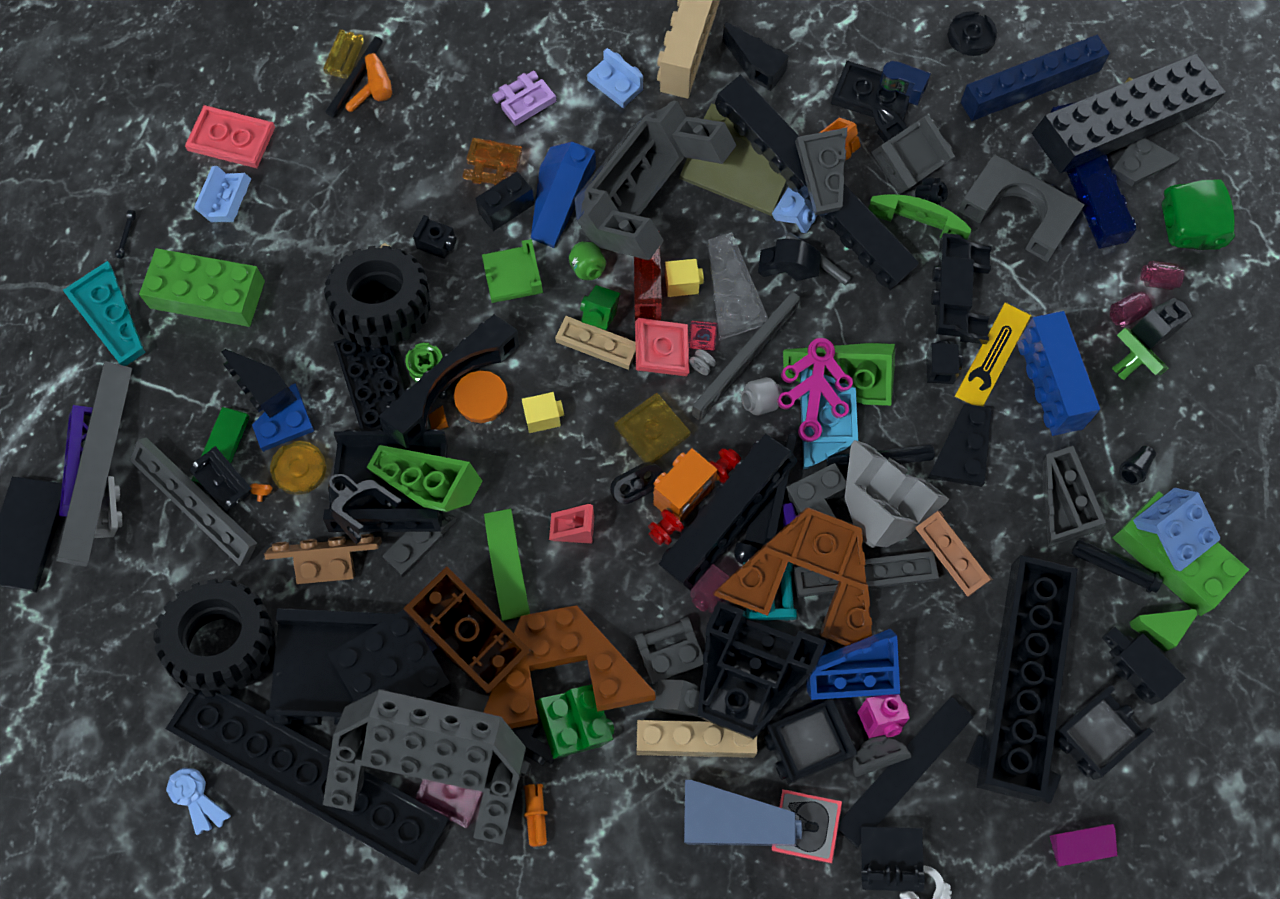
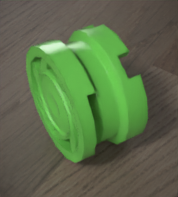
M429 343L415 345L414 349L408 351L405 361L411 378L418 382L426 371L431 370L440 362L443 356L437 346L434 347Z

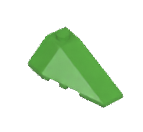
M863 343L834 346L835 355L833 358L843 372L852 378V387L856 388V402L864 405L891 406L895 370V344ZM808 348L784 350V368L788 365H794L808 355ZM816 349L818 356H825L824 349ZM811 365V366L809 367V369L812 370V371H813V365ZM825 367L824 374L834 378L833 375ZM787 370L785 372V375L788 378L795 377V374L792 370ZM800 373L795 381L800 382ZM846 379L839 380V383H845L848 385V381Z
M379 445L367 466L372 473L421 506L445 512L471 504L482 483L481 478L470 462Z

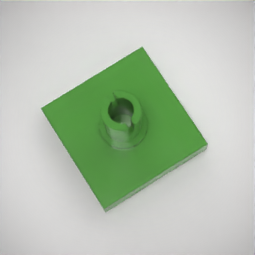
M1124 328L1117 334L1130 348V353L1112 367L1116 373H1119L1118 376L1125 380L1141 364L1146 365L1155 375L1160 376L1169 369L1151 349L1149 350L1130 331L1131 329Z

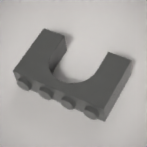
M994 154L964 197L958 211L981 223L993 204L999 199L1007 196H1018L1027 199L1037 208L1040 215V225L1025 250L1048 262L1085 204L1079 202L1075 197L1068 196L1059 191L1053 185L1034 177L1030 172L1011 164L1007 159L1000 158Z

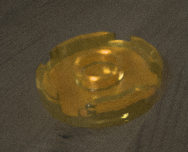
M300 440L280 447L272 457L270 464V473L278 488L294 495L306 494L317 488L323 481L327 470L326 460L318 447L310 442Z

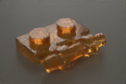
M472 138L467 155V164L474 165V170L464 169L463 179L472 180V183L476 184L484 182L494 184L495 186L507 178L505 176L506 172L515 173L517 171L522 155V147ZM484 168L496 169V174L483 172Z

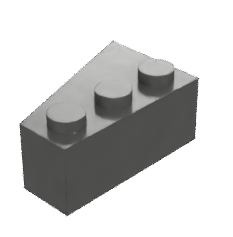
M1074 446L1046 454L1042 463L1047 548L1101 531L1106 524V520Z

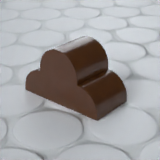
M448 566L403 608L438 648L486 693H489L530 651Z

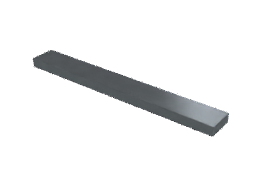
M104 361L56 561L85 567L88 564L132 372L131 367Z

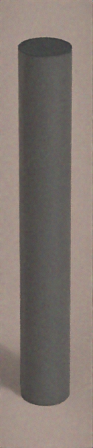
M790 232L785 238L801 240L792 232ZM821 255L820 267L846 286L852 277Z

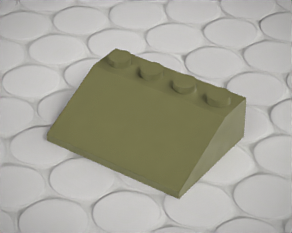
M711 104L704 119L725 122L737 146L723 164L687 158L680 174V179L772 216L785 191L787 180L780 173L774 172L769 165V161L763 155L757 154L752 148L751 142L745 136L739 135L734 128V124L727 117L725 118L719 114L715 104Z

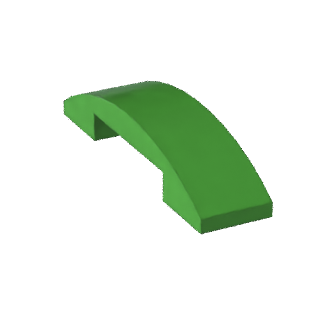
M893 194L872 196L868 208L876 217L890 222L893 215L897 214L942 229L940 238L943 233L960 235L967 240L971 232V228L951 211L917 197Z
M512 509L484 514L486 533L502 621L519 619L520 616L530 614Z

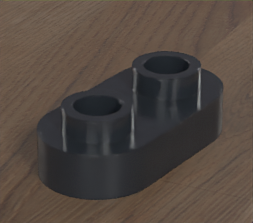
M653 462L642 463L617 476L611 483V494L622 504L632 503L654 491L655 486L653 484L663 471ZM651 471L650 477L644 479L645 473ZM623 484H627V488L624 491H620V487Z

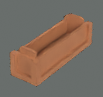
M937 511L915 528L967 597L971 596L976 590L993 579L990 575H987L943 518L944 515Z

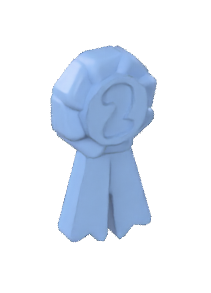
M182 768L172 774L168 781L166 791L172 802L188 806L196 835L201 834L204 830L212 829L208 817L217 827H222L224 820L231 817L230 814L204 795L206 781L198 770Z

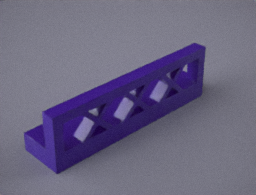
M73 405L69 414L59 516L67 517L80 463V455L83 450L81 443L85 441L88 426L83 422L84 415L91 416L92 407Z

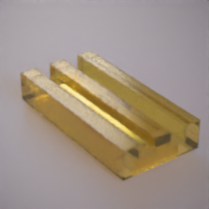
M340 29L323 67L324 73L347 79L364 42L363 35L358 34L354 36L353 32L346 34L344 30ZM351 42H354L353 47H352V49H351V51H350V54H349V56H348V59H347V61H346V63H345V66H344L343 70L340 71L341 66H342V64H343V61H345V59H346V57H347V52H348V50H349V47H350V45H351Z

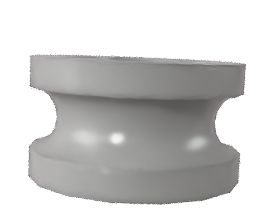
M698 349L695 352L696 357H691L689 362L696 371L703 375H708L710 373L709 368H714L716 361L706 351Z

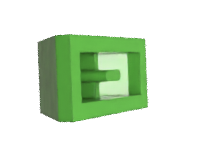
M1192 609L1139 615L1130 621V626L1139 634H1144L1160 649L1167 652L1178 645L1196 618L1197 611Z

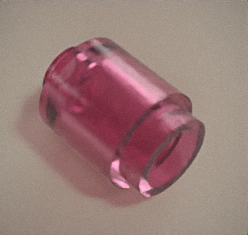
M1149 261L1147 265L1143 266L1141 271V281H1144L1146 287L1168 290L1180 288L1184 278L1183 267H1178L1177 264Z
M1143 292L1131 293L1111 305L1110 318L1116 325L1126 327L1148 314V311L1152 308L1151 300Z

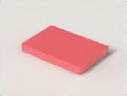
M204 105L185 147L190 152L258 168L274 132L275 125L273 122Z

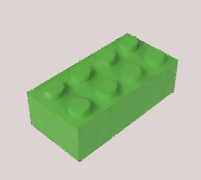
M156 248L139 295L150 309L250 327L265 280L257 266Z
M1158 491L1112 538L1151 573L1158 572L1159 576L1163 577V584L1189 607L1196 609L1198 615L1202 616L1213 610L1250 569L1217 542L1182 571L1175 570L1158 535L1137 529L1133 519L1164 496Z

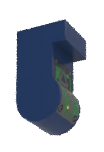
M890 61L884 65L880 84L887 91H897L909 96V103L918 106L927 88L931 73L897 61Z

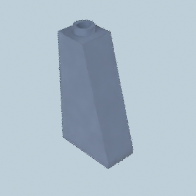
M685 780L684 843L688 845L796 846V839H802V820H796L795 812L700 782Z

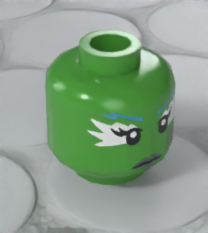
M579 242L572 248L569 254V263L579 279L595 280L601 276L606 268V259L599 247L593 242Z

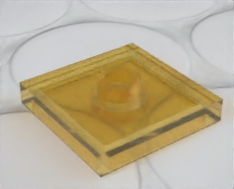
M655 393L614 423V427L644 463H654L691 434L658 393Z

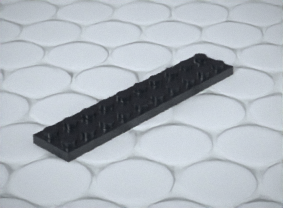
M201 690L197 695L189 692L165 728L419 875L450 821L446 816L366 771L363 787L354 811L323 805L331 751L283 724L273 723V719H269L267 715L230 694L222 696L219 691L215 692L214 697H207L203 695Z

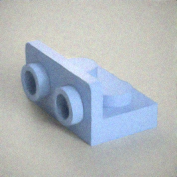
M607 48L603 51L604 60L587 74V81L624 108L643 91V75L638 68L632 67L625 62L620 54L614 53Z

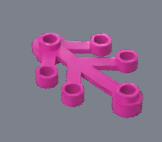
M825 338L813 340L808 346V355L794 365L786 366L781 373V377L785 382L793 383L798 378L800 372L813 365V372L809 378L789 392L781 393L777 400L780 408L789 409L793 406L795 400L810 390L806 419L798 429L800 438L805 442L816 441L822 433V427L817 421L821 393L831 405V413L834 417L843 418L849 412L848 404L841 401L823 377L824 368L826 367L836 379V389L841 392L848 391L853 384L852 378L843 372L833 358L835 355L834 345ZM816 349H824L825 356H818ZM787 370H792L795 374V377L788 378L785 375V372ZM846 379L848 387H842L839 384V380ZM783 396L790 398L791 403L789 405L782 403L781 398ZM837 405L844 407L845 411L843 414L836 412L835 407ZM806 427L813 429V436L805 434L804 430Z

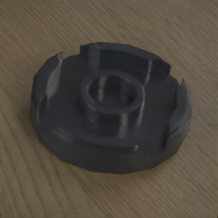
M967 11L956 15L947 33L951 46L959 53L968 56H979L989 52L994 46L997 37L996 25L990 17L978 15L979 12Z

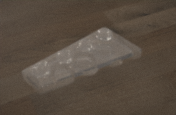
M733 233L708 239L719 340L761 327L768 320V317Z

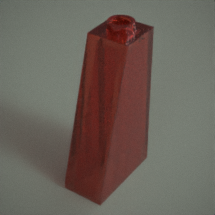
M660 246L649 260L634 257L635 321L637 318L661 321Z

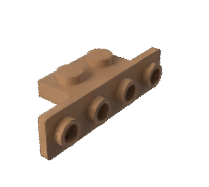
M362 534L361 541L358 544H355L352 539L345 540L343 536L329 538L328 542H317V539H307L296 545H289V542H277L272 544V547H269L264 556L266 560L293 557L297 584L348 580L355 577L352 552L378 549L382 541L381 537H373V534Z

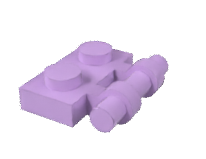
M534 70L528 74H521L517 77L518 80L509 85L504 84L499 87V91L492 94L496 103L505 99L501 103L502 110L515 126L556 102V95L542 79L533 83L538 80ZM522 88L524 89V90H522L521 92H519V93H517V94H514V93H516L517 91L521 90Z

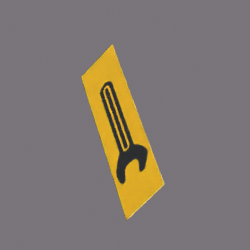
M1004 303L988 333L989 341L987 344H982L955 397L971 405L984 406L1029 321L1030 314Z

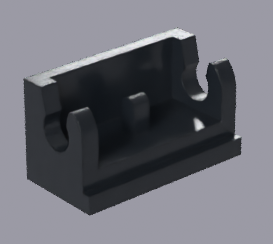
M216 446L192 464L193 467L189 469L191 474L225 513L251 493L252 488Z

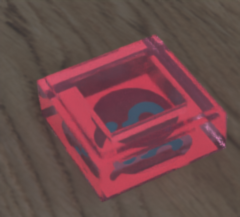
M691 321L689 349L715 351L717 323Z

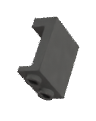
M929 115L924 116L871 152L898 194L911 188L924 177L955 157L951 145L944 140L939 132L937 123Z

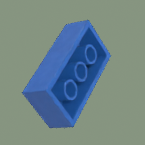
M1060 311L1033 317L1018 340V349L1020 354L1025 357L1027 375L1033 380L1035 398L1042 405L1044 423L1047 428H1050L1052 436L1083 430L1101 409L1065 312Z

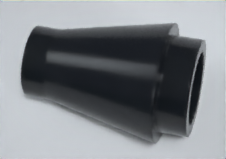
M1142 446L1139 451L1120 465L1119 475L1121 479L1130 485H1138L1144 482L1152 461L1156 457L1154 449L1149 446Z

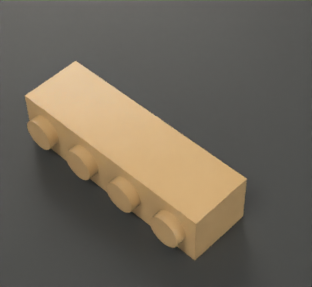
M637 720V755L754 758L757 754V736L752 740L711 722Z

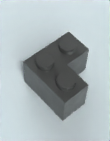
M833 463L787 486L784 500L786 504L792 503L794 505L796 516L808 507L836 518L829 504L845 496L846 481L836 464Z

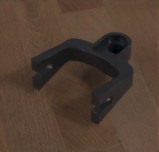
M335 474L329 479L328 499L332 503L330 515L355 544L361 541L362 536L360 533L363 532L364 526L343 512L348 505L361 497L369 495L376 497L385 509H398L401 505V499L373 480H366L356 484L344 474Z

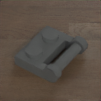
M688 616L679 619L680 622L646 635L640 633L634 636L652 686L658 684L659 680H669L703 667V654ZM684 633L685 641L653 653L649 652L647 646Z

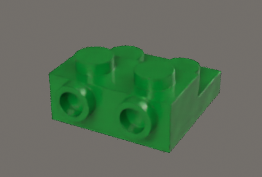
M592 685L573 688L566 693L543 697L535 702L553 759L599 748L613 740L614 724L610 719H606L604 710L597 712Z

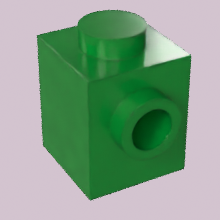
M595 285L589 296H584L581 302L580 311H583L582 322L607 330L616 316L620 293Z

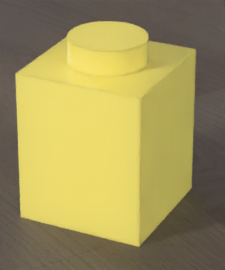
M697 259L665 262L667 296L699 294V284H704L703 269L697 267Z
M554 392L522 399L529 433L561 426L559 417L564 416L561 400H555Z

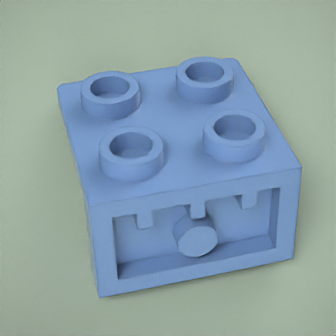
M1173 488L1133 519L1137 529L1158 535L1174 569L1182 571L1220 540V536L1199 493Z

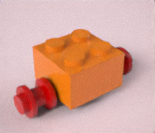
M691 448L687 454L682 452L672 464L674 467L667 474L663 472L658 476L653 484L655 486L653 505L661 511L663 519L658 524L651 522L648 525L650 529L649 536L657 544L661 545L664 543L669 545L672 542L670 535L674 531L682 532L684 526L681 522L714 489L715 482L718 480L722 483L727 481L729 472L734 470L735 466L741 461V457L734 450L722 448L718 452L720 459L715 463L713 461L708 462Z

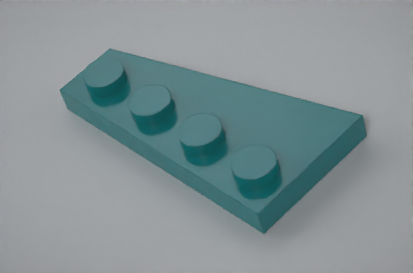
M108 261L63 289L64 293L120 365L127 366L146 353L112 266Z

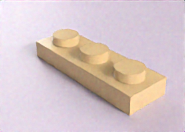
M565 316L555 337L556 343L628 370L636 355L635 341Z

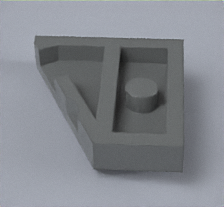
M1143 138L1128 146L1110 174L1132 187L1141 183L1145 178H1151L1159 174L1161 170L1169 166L1171 168L1174 167L1180 157Z

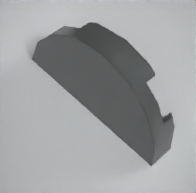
M886 736L870 738L860 745V749L855 759H853L854 775L859 777L912 758L911 754L902 742L900 743L895 739H890Z

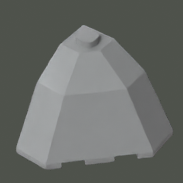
M854 440L850 449L845 500L853 525L862 528L863 542L873 548L875 546L889 547L912 534L916 530L915 527L948 502L949 498L925 479L906 475L907 468L891 458L887 460L870 445Z

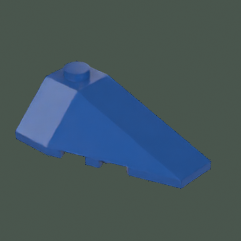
M574 142L550 147L539 170L531 232L532 240L555 248L575 209V197L589 181L596 168L595 150Z

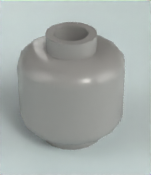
M765 377L748 382L741 393V401L744 408L753 415H763L779 408L777 400L783 391L781 386L776 384L773 379Z

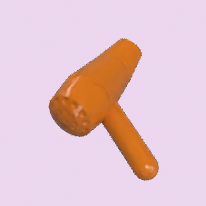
M375 53L368 54L365 57L368 83L346 104V110L349 112H353L371 94L376 101H386L392 96L391 81L382 62Z

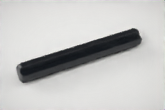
M930 444L877 451L887 460L891 458L899 464L931 461L935 457L934 448ZM850 454L829 456L826 460V465L829 466L835 463L839 471H847Z

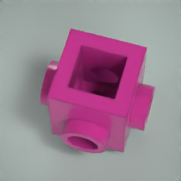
M899 694L877 695L866 698L858 711V715L869 738L886 735V737L896 736L902 732V728L910 718L908 708L902 702Z

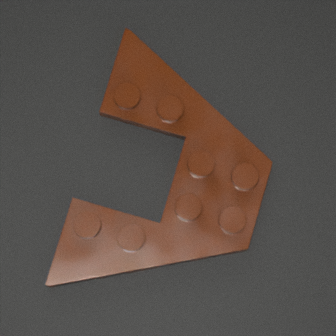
M808 507L713 592L714 596L768 616L787 563L790 562L839 581L819 633L820 636L845 646L872 636L868 584H866L864 566L866 565L865 554L862 548V528Z
M575 605L520 616L514 634L530 651L492 689L483 713L502 717L511 729L538 724L530 671L585 660L588 661L597 712L656 700L654 690L582 610Z

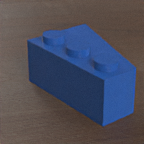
M888 629L821 656L815 671L806 680L807 693L811 700L900 694L897 635L891 629Z

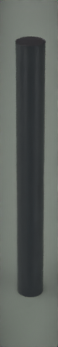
M377 36L373 38L326 109L327 115L335 116L365 71V57L371 53L376 54L382 45L383 40Z

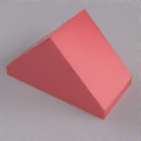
M586 504L551 513L549 540L592 543L594 529L593 505Z

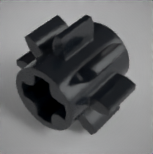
M923 178V185L917 186L915 197L941 206L940 202H944L948 196L947 186L942 182L940 183V178Z

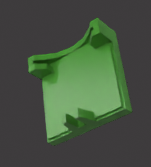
M532 239L522 241V247L482 255L492 303L543 293Z

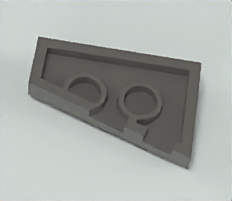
M847 128L797 137L795 141L815 215L839 211L843 206V172L846 159L845 141Z

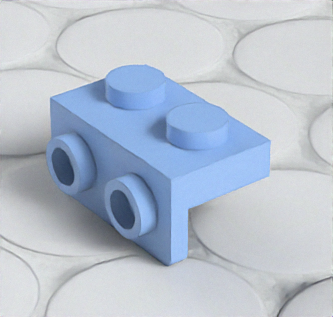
M212 166L194 206L195 210L210 222H233L238 214L243 197L247 193L251 178L245 173L226 174L218 166Z
M789 187L772 213L775 221L797 224L801 233H807L817 217L814 211L806 206L804 198Z

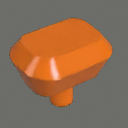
M253 483L250 486L252 488L251 494H256L257 501L263 502V495H270L273 489L268 484Z

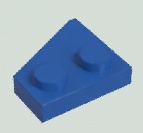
M292 384L289 387L296 397V401L271 418L264 412L252 424L259 446L263 452L314 432L296 384Z

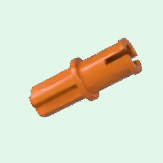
M543 784L524 786L526 813L523 815L524 818H527L529 845L532 847L544 846L547 843L545 816L548 813L544 811Z

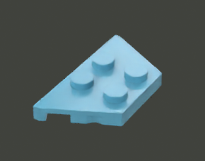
M809 367L800 372V383L812 375L813 371ZM825 374L823 377L841 401L848 404L849 412L843 418L834 417L831 413V405L821 393L817 421L822 427V433L814 442L802 440L803 469H808L826 460L829 456H834L851 447L854 440L858 441L856 388L851 387L846 392L838 391L835 387V379ZM839 383L842 387H848L845 383ZM810 390L801 396V423L806 419ZM837 405L835 407L837 413H844L843 406ZM811 427L805 428V434L813 436V429Z

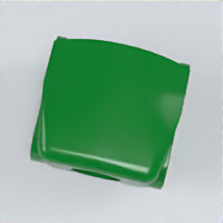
M1222 179L1178 184L1164 190V199L1161 206L1168 240L1172 246L1196 250H1216L1228 246L1235 238L1233 205Z

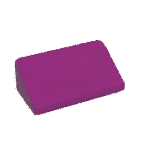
M1114 824L1050 836L1058 867L1117 856Z

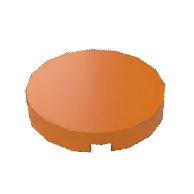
M479 370L461 378L455 387L454 401L459 413L467 420L475 423H486L496 419L505 410L508 394L506 386L499 376L489 371Z

